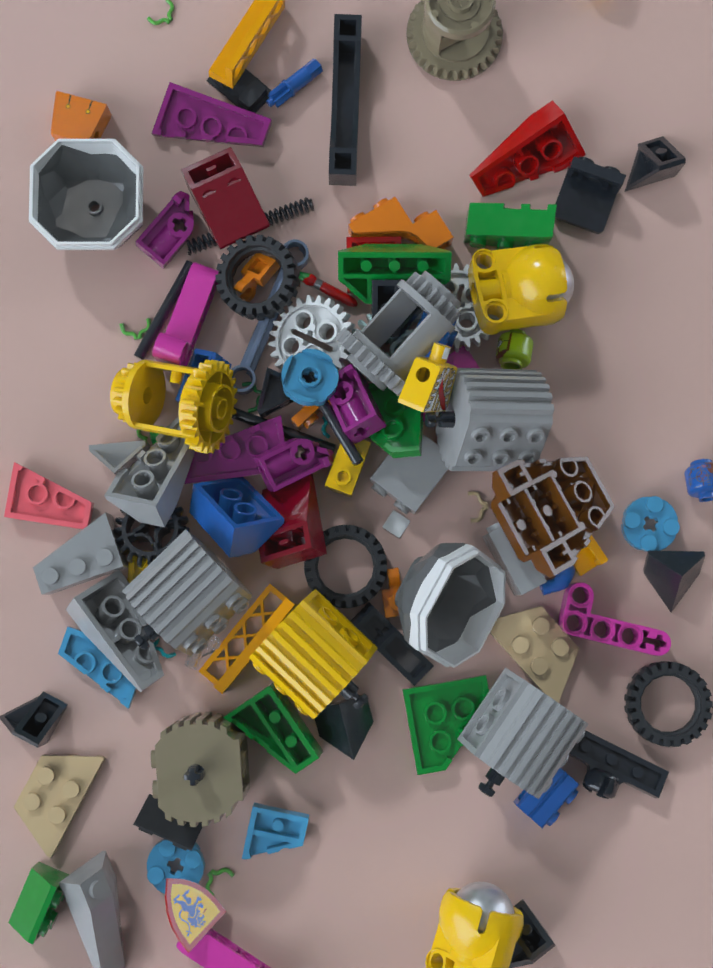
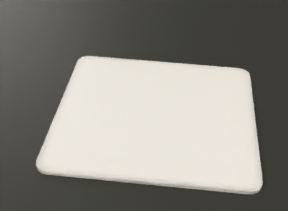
M393 510L384 523L383 528L400 538L409 525L410 520Z

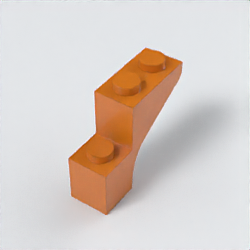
M396 197L390 200L387 198L380 200L373 206V210L366 214L361 212L355 215L350 220L351 223L348 224V233L351 237L401 236V239L412 241L415 244H423L441 249L451 246L454 238L437 210L430 214L427 211L423 212L414 219L415 223H412Z

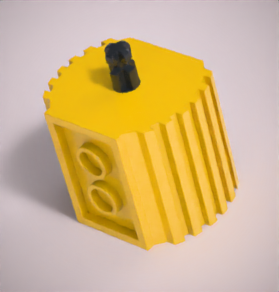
M315 589L272 631L250 655L249 659L253 661V666L259 673L267 675L274 682L275 688L281 694L288 695L295 702L296 708L303 715H309L312 719H315L339 693L347 701L353 698L355 700L353 706L356 709H360L367 702L368 696L365 693L362 695L357 693L359 687L352 679L367 664L377 650V647Z

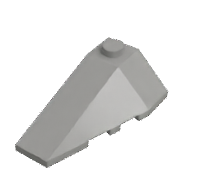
M102 851L60 881L59 884L93 968H125L117 880L107 852Z

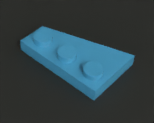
M67 627L58 654L84 675L89 676L102 689L112 694L121 704L129 709L137 688L81 630Z

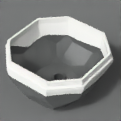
M57 139L30 166L29 222L57 250H116L122 247L143 226L144 167L116 139ZM93 205H100L97 211H91Z
M440 543L425 556L415 559L395 595V605L398 607L405 641L419 652L447 668L450 666L455 668L479 653L505 605L506 571L479 549L465 543Z

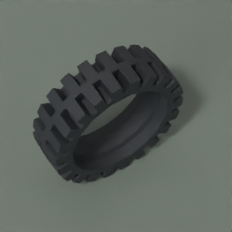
M250 235L246 236V241L242 239L237 240V246L230 245L227 248L229 251L228 255L222 254L220 259L223 263H218L216 268L219 274H215V280L219 284L216 287L221 294L220 297L234 312L250 320L255 318L258 321L265 320V317L269 319L274 318L275 313L282 314L285 311L284 307L286 305L290 307L293 303L291 301L292 296L296 298L298 294L296 287H300V280L298 278L300 270L297 267L298 264L295 258L282 243L269 236L266 238L264 235H257V238ZM256 253L274 255L280 261L283 268V280L280 288L271 298L262 303L252 304L242 301L237 296L233 283L237 268L246 258Z
M338 525L323 531L326 547L336 540L350 539L356 540L367 548L372 556L374 565L372 577L367 585L358 592L351 594L335 593L326 587L320 578L318 570L319 556L304 561V573L312 591L316 589L334 607L353 608L367 603L380 591L387 575V558L382 545L374 535L358 526Z
M670 661L654 662L649 666L641 668L639 673L634 674L631 683H628L626 687L628 691L624 695V700L626 701L624 709L628 715L627 719L632 724L633 729L649 742L665 747H680L682 744L687 745L691 743L694 738H699L702 735L700 732L708 727V724H706L707 720H711L712 713H710V708H713V701L710 700L712 695L706 687L707 683L690 667ZM662 676H674L683 680L690 687L695 700V710L691 720L683 728L673 732L660 731L653 728L646 721L641 710V697L645 688L654 679Z

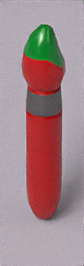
M300 271V276L298 277L305 285L313 286L320 290V292L347 306L356 307L358 305L356 299L351 295L318 279L311 273Z

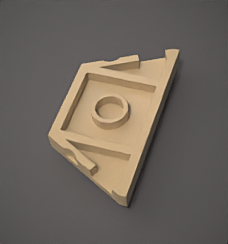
M542 606L497 618L490 634L543 693L559 703L579 647L561 630V627Z
M44 754L37 762L14 805V809L47 857L51 858L55 854L106 757L100 755L58 756Z

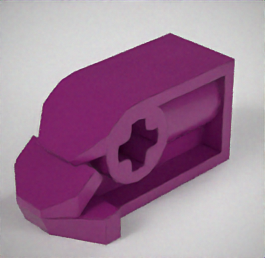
M182 191L177 192L172 197L171 201L135 241L136 246L163 269L185 245L193 233V210L189 211L190 195ZM182 222L185 223V232H183L182 230H179L178 232L174 231V223L178 225Z
M352 363L339 371L337 389L329 400L343 432L354 444H357L387 425L369 389V384L362 373Z
M293 438L253 457L267 489L275 492L323 467L330 466L334 462L333 450L318 447L319 443L308 439ZM297 447L304 450L300 453L301 457H295V453L298 452Z

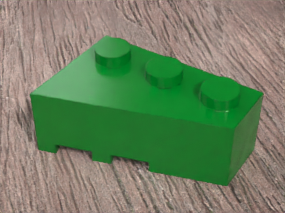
M470 203L467 211L463 243H470L469 245L474 248L494 246L497 247V250L535 244L549 245L553 238L557 204H548L547 210L531 209V204H521V209L505 208L504 203Z

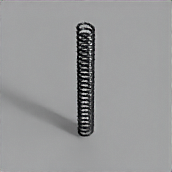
M305 197L304 201L300 199L299 203L295 201L294 205L290 202L289 207L285 204L284 209L279 206V211L274 208V213L269 210V215L267 212H264L270 225L273 226V219L278 224V217L283 222L284 215L288 221V213L293 219V211L298 217V208L300 213L304 215L303 206L307 213H309L308 204L312 211H314L312 199L309 200ZM208 232L207 237L202 234V239L200 236H197V242L195 238H192V244L190 240H187L189 250L187 253L191 256V250L196 254L197 249L201 252L202 247L204 250H207V245L209 248H212V243L214 246H217V243L211 233Z

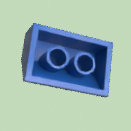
M244 477L193 484L189 513L229 558L255 553L284 524V518Z

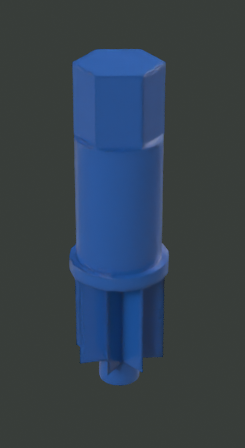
M312 59L289 78L281 81L277 87L268 93L269 99L266 100L267 104L270 107L276 105L278 108L288 99L294 97L295 93L323 72L321 64L316 59Z

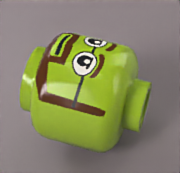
M512 329L501 334L495 354L496 361L501 365L502 369L522 370L526 368L531 362L533 340L520 329Z

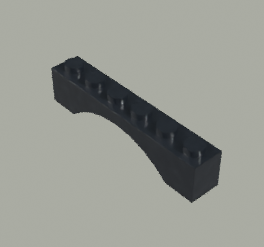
M334 14L329 185L356 186L362 15Z

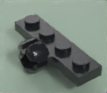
M586 730L582 740L576 743L569 753V756L583 762L587 766V772L582 782L583 787L591 793L592 790L595 791L597 796L606 799L614 798L619 785L622 783L653 798H659L669 771Z

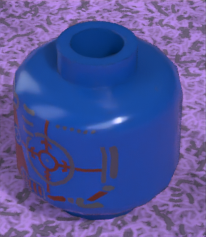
M711 459L695 460L690 463V467L684 472L687 493L691 497L698 498L700 502L713 501V462Z

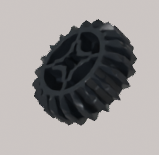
M181 506L174 509L171 515L172 519L168 520L165 528L153 525L155 527V541L148 534L150 532V525L146 523H141L139 527L133 529V532L130 533L136 519L121 509L120 511L125 517H116L115 522L122 527L113 529V532L120 536L115 541L119 546H122L119 550L121 555L128 554L127 560L130 563L137 559V566L140 568L145 565L146 560L149 565L185 529L190 532V528L184 526L189 522L187 516H181L184 513V509ZM171 529H174L171 540L162 547V538L166 534L171 533ZM132 542H149L153 547V551L139 550L132 545Z

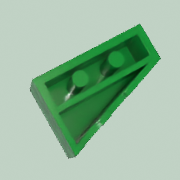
M274 682L223 717L245 732V735L251 740L254 739L263 746L270 755L295 774L316 761L323 753L322 748L287 696L281 694L275 688Z

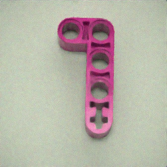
M196 262L191 265L165 334L160 333L155 341L152 355L156 361L182 366L188 365L217 289L216 285L218 283L215 280V274H219L217 270Z
M573 583L565 589L558 617V625L567 635L656 656H662L670 650L671 639L664 631L591 614L594 592L588 584ZM577 587L581 588L585 593V598L581 603L575 602L572 597V593ZM570 615H575L579 620L578 628L573 631L569 630L566 625L567 618ZM601 621L606 626V632L602 637H597L594 627L595 624ZM627 628L633 632V639L628 644L622 640V633ZM643 637L660 641V645L654 646L653 644L643 643Z
M212 928L189 953L179 941L176 944L180 952L204 968H271Z

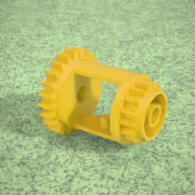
M141 360L137 363L134 362V364L128 363L127 368H122L115 375L110 390V402L113 411L118 414V419L123 420L133 429L184 438L185 444L189 445V449L206 454L208 452L214 453L215 449H220V443H225V434H230L229 424L233 425L234 423L232 420V415L236 414L234 404L238 402V399L234 398L238 388L233 387L236 378H232L234 371L229 370L230 365L225 364L223 361L205 360L204 363H199V368L152 360ZM163 370L171 371L169 382L181 384L182 374L190 375L183 387L179 402V424L181 430L154 425L160 416L165 401L166 381Z

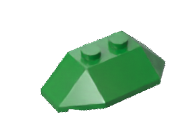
M363 244L338 250V280L365 304L372 303V280L402 279L406 282L414 272L421 275L424 271H427L442 285H446L451 280L452 251L423 244Z

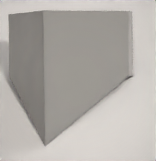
M145 440L89 445V451L116 475L124 467L128 469L138 460L136 456L142 450L146 452L150 448V444Z

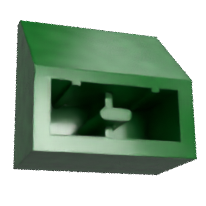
M38 862L31 868L8 922L30 944H34L40 936L45 937L48 930L53 928L59 915L55 909H57L60 901L63 902L65 900L59 882L69 876V874L41 862Z

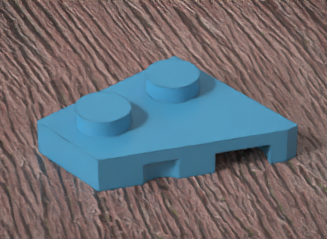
M254 803L242 859H251L253 855L265 852L268 854L279 852L283 848L292 849L303 846L309 814Z

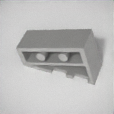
M105 512L33 567L42 595H51L114 573L117 570L128 568L126 556L121 555L119 551L122 546H119L115 541L119 536L113 532L116 526L111 514Z

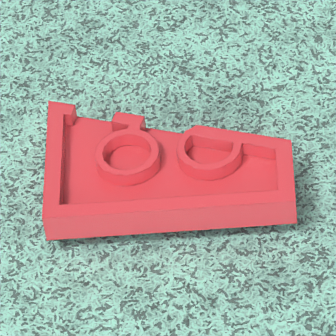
M14 462L4 517L82 530L91 523L93 502Z

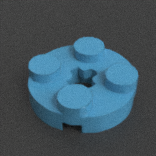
M302 350V353L291 355L283 365L281 373L283 391L286 396L300 405L322 406L334 395L338 386V370L330 356L320 350ZM313 372L314 378L317 381L306 383L302 376Z
M657 496L642 497L631 502L624 510L621 531L627 543L633 548L648 552V550L660 551L665 549L674 541L680 529L674 508L667 501ZM646 517L656 521L654 525L656 529L654 531L643 528L646 524L644 520Z
M166 839L161 840L153 847L147 859V878L157 890L165 894L167 878L185 879L197 884L199 883L205 870V860L196 842L192 851L188 849L185 851L176 847ZM179 858L181 860L180 865L184 868L182 871L172 872L168 862Z

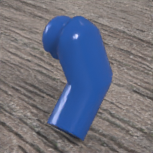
M572 565L557 574L555 578L549 579L546 583L540 585L543 596L566 589L575 575V567Z

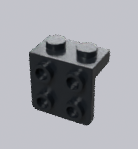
M574 156L555 203L557 204L555 219L596 234H601L605 229L616 195L623 186L626 175L620 173L615 167H603L594 164V161L587 157L577 158Z

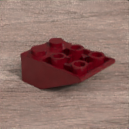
M231 147L181 169L188 190L220 250L236 243L239 239L243 240L246 236L253 235L270 227L243 167Z
M309 474L275 492L269 491L267 488L263 489L262 496L284 518V524L259 548L261 564L280 569L327 554L313 474Z

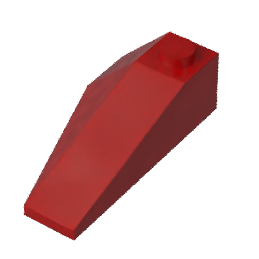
M552 100L530 115L469 176L482 197L512 188L515 183L527 179L530 181L539 178V175L553 171L556 173L569 167L574 156L579 158L585 156L586 153L565 113Z

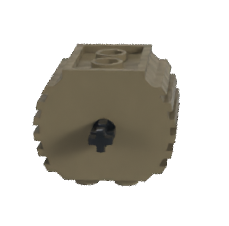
M201 712L194 713L192 716L188 715L181 718L160 733L161 739L155 745V750H151V767L156 768L157 780H153L152 792L153 798L158 799V807L165 812L166 820L172 822L175 818L178 825L182 826L186 822H190V827H197L199 822H202V827L208 826L212 819H214V823L220 822L225 813L226 818L232 814L237 803L244 800L250 789L246 733L232 722L223 719V714L217 713L212 716V712H205L202 715Z

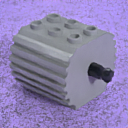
M457 368L447 410L436 413L426 412L425 425L427 427H435L437 423V445L440 446L439 453L442 455V461L446 462V468H449L450 471H496L516 460L534 462L540 458L553 424L554 404H551L553 397L549 393L550 387L549 384H545L546 378L542 377L541 372L519 369Z
M186 529L122 590L126 595V599L130 601L133 608L138 611V614L148 624L144 628L146 634L144 636L138 634L134 638L136 644L141 649L147 650L150 647L148 641L150 639L156 641L161 636L175 650L190 656L203 651L208 645L207 640L214 633L219 634L228 626V620L235 613L239 614L244 611L250 603L248 600L253 596L224 563L202 541Z
M505 667L457 740L473 755L491 767L485 775L488 779L487 783L481 782L478 786L479 790L485 795L492 797L495 794L492 788L494 784L500 786L506 777L509 781L539 799L550 788L553 777L558 769L563 767L568 761L569 753L574 745L584 737L588 723Z

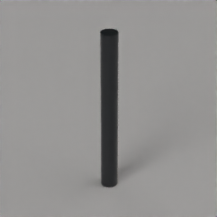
M186 260L135 351V357L144 360L180 296L190 267L193 264L191 261Z
M311 372L308 375L302 376L306 383L316 382ZM327 400L324 405L318 407L351 462L356 466L363 462V458L354 443L343 432L339 420Z
M234 407L236 414L232 415L233 419L252 426L268 420ZM283 425L285 438L308 439L319 443L318 447L335 451L336 444Z

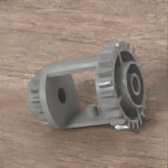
M424 271L421 275L414 272L406 282L401 279L397 284L399 287L397 292L362 331L356 329L354 333H351L344 327L335 337L351 353L347 359L382 391L388 387L398 396L401 394L414 359L416 357H425L432 350L434 342L438 343L447 332L451 334L455 330L452 324L461 316L458 310L461 302L427 271ZM419 306L427 314V317L389 357L380 347L415 308Z

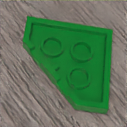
M369 383V389L387 425L370 435L369 438L392 458L421 456L423 412L398 403L399 396L387 387L382 391L374 383Z
M486 675L402 689L417 775L445 771L460 747L463 746L457 738L489 692Z

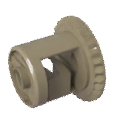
M421 0L415 5L412 13H410L406 31L408 48L416 63L427 73L449 81L470 79L484 72L494 62L502 45L503 29L501 19L498 16L497 10H495L496 0Z

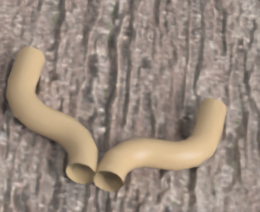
M469 491L468 496H477L479 503L484 505L480 510L479 517L471 519V523L480 522L484 511L488 509V502L483 501L478 492Z

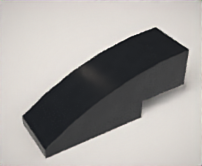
M370 602L350 621L414 686L434 667L421 652L405 641L404 636Z

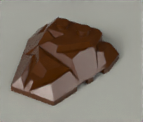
M588 457L559 458L555 461L538 459L534 462L516 460L492 473V489L495 496L491 502V509L518 559L522 562L531 560L536 570L549 578L556 576L575 564L578 560L577 554L581 549L588 546L592 533L600 529L615 508Z

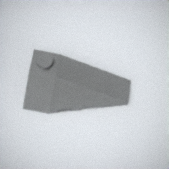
M179 416L166 428L181 430ZM159 434L156 437L157 442L146 452L142 450L136 456L138 460L128 469L124 467L117 473L104 496L108 501L138 522L165 528L177 506L195 451L189 449V445L185 444L184 438Z
M117 570L74 597L66 610L90 641L141 692L163 677L164 673L154 644L149 640L150 647L147 650H143L134 640L138 634L141 636L146 634L144 628L147 626V623L122 592L130 583L121 571Z

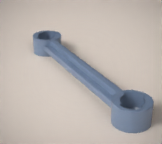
M297 239L289 240L284 244L287 249L299 247L304 259L297 263V267L299 270L303 269L309 261V251L306 244ZM282 267L268 299L280 288L283 280ZM275 313V317L272 319L265 317V320L258 321L240 365L231 369L234 371L233 376L238 371H247L246 374L250 376L252 382L247 388H238L237 394H249L255 388L257 379L254 372L270 337L269 333L273 330V321L277 320L279 313Z

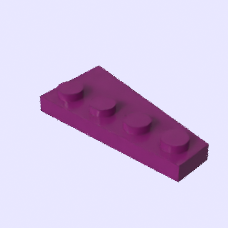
M169 82L151 134L157 137L264 147L272 120Z
M279 415L226 436L225 443H220V449H215L214 453L208 452L206 454L195 451L184 484L260 474L253 457L285 442L282 416Z

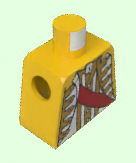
M434 342L429 357H416L414 359L398 403L420 412L447 410L457 372L456 366L446 363L451 347Z

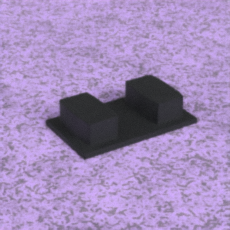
M245 69L233 89L211 77L207 79L208 83L235 106L253 113H257L266 103V100L269 99L268 93L272 91L247 69Z
M151 794L148 795L133 824L139 827L138 830L149 835L155 834L172 842V845L185 851L187 849L192 851L203 828L202 822H199L197 827H190V822H186L182 826L178 825L175 818L172 822L166 820L165 812L158 807V799H154Z

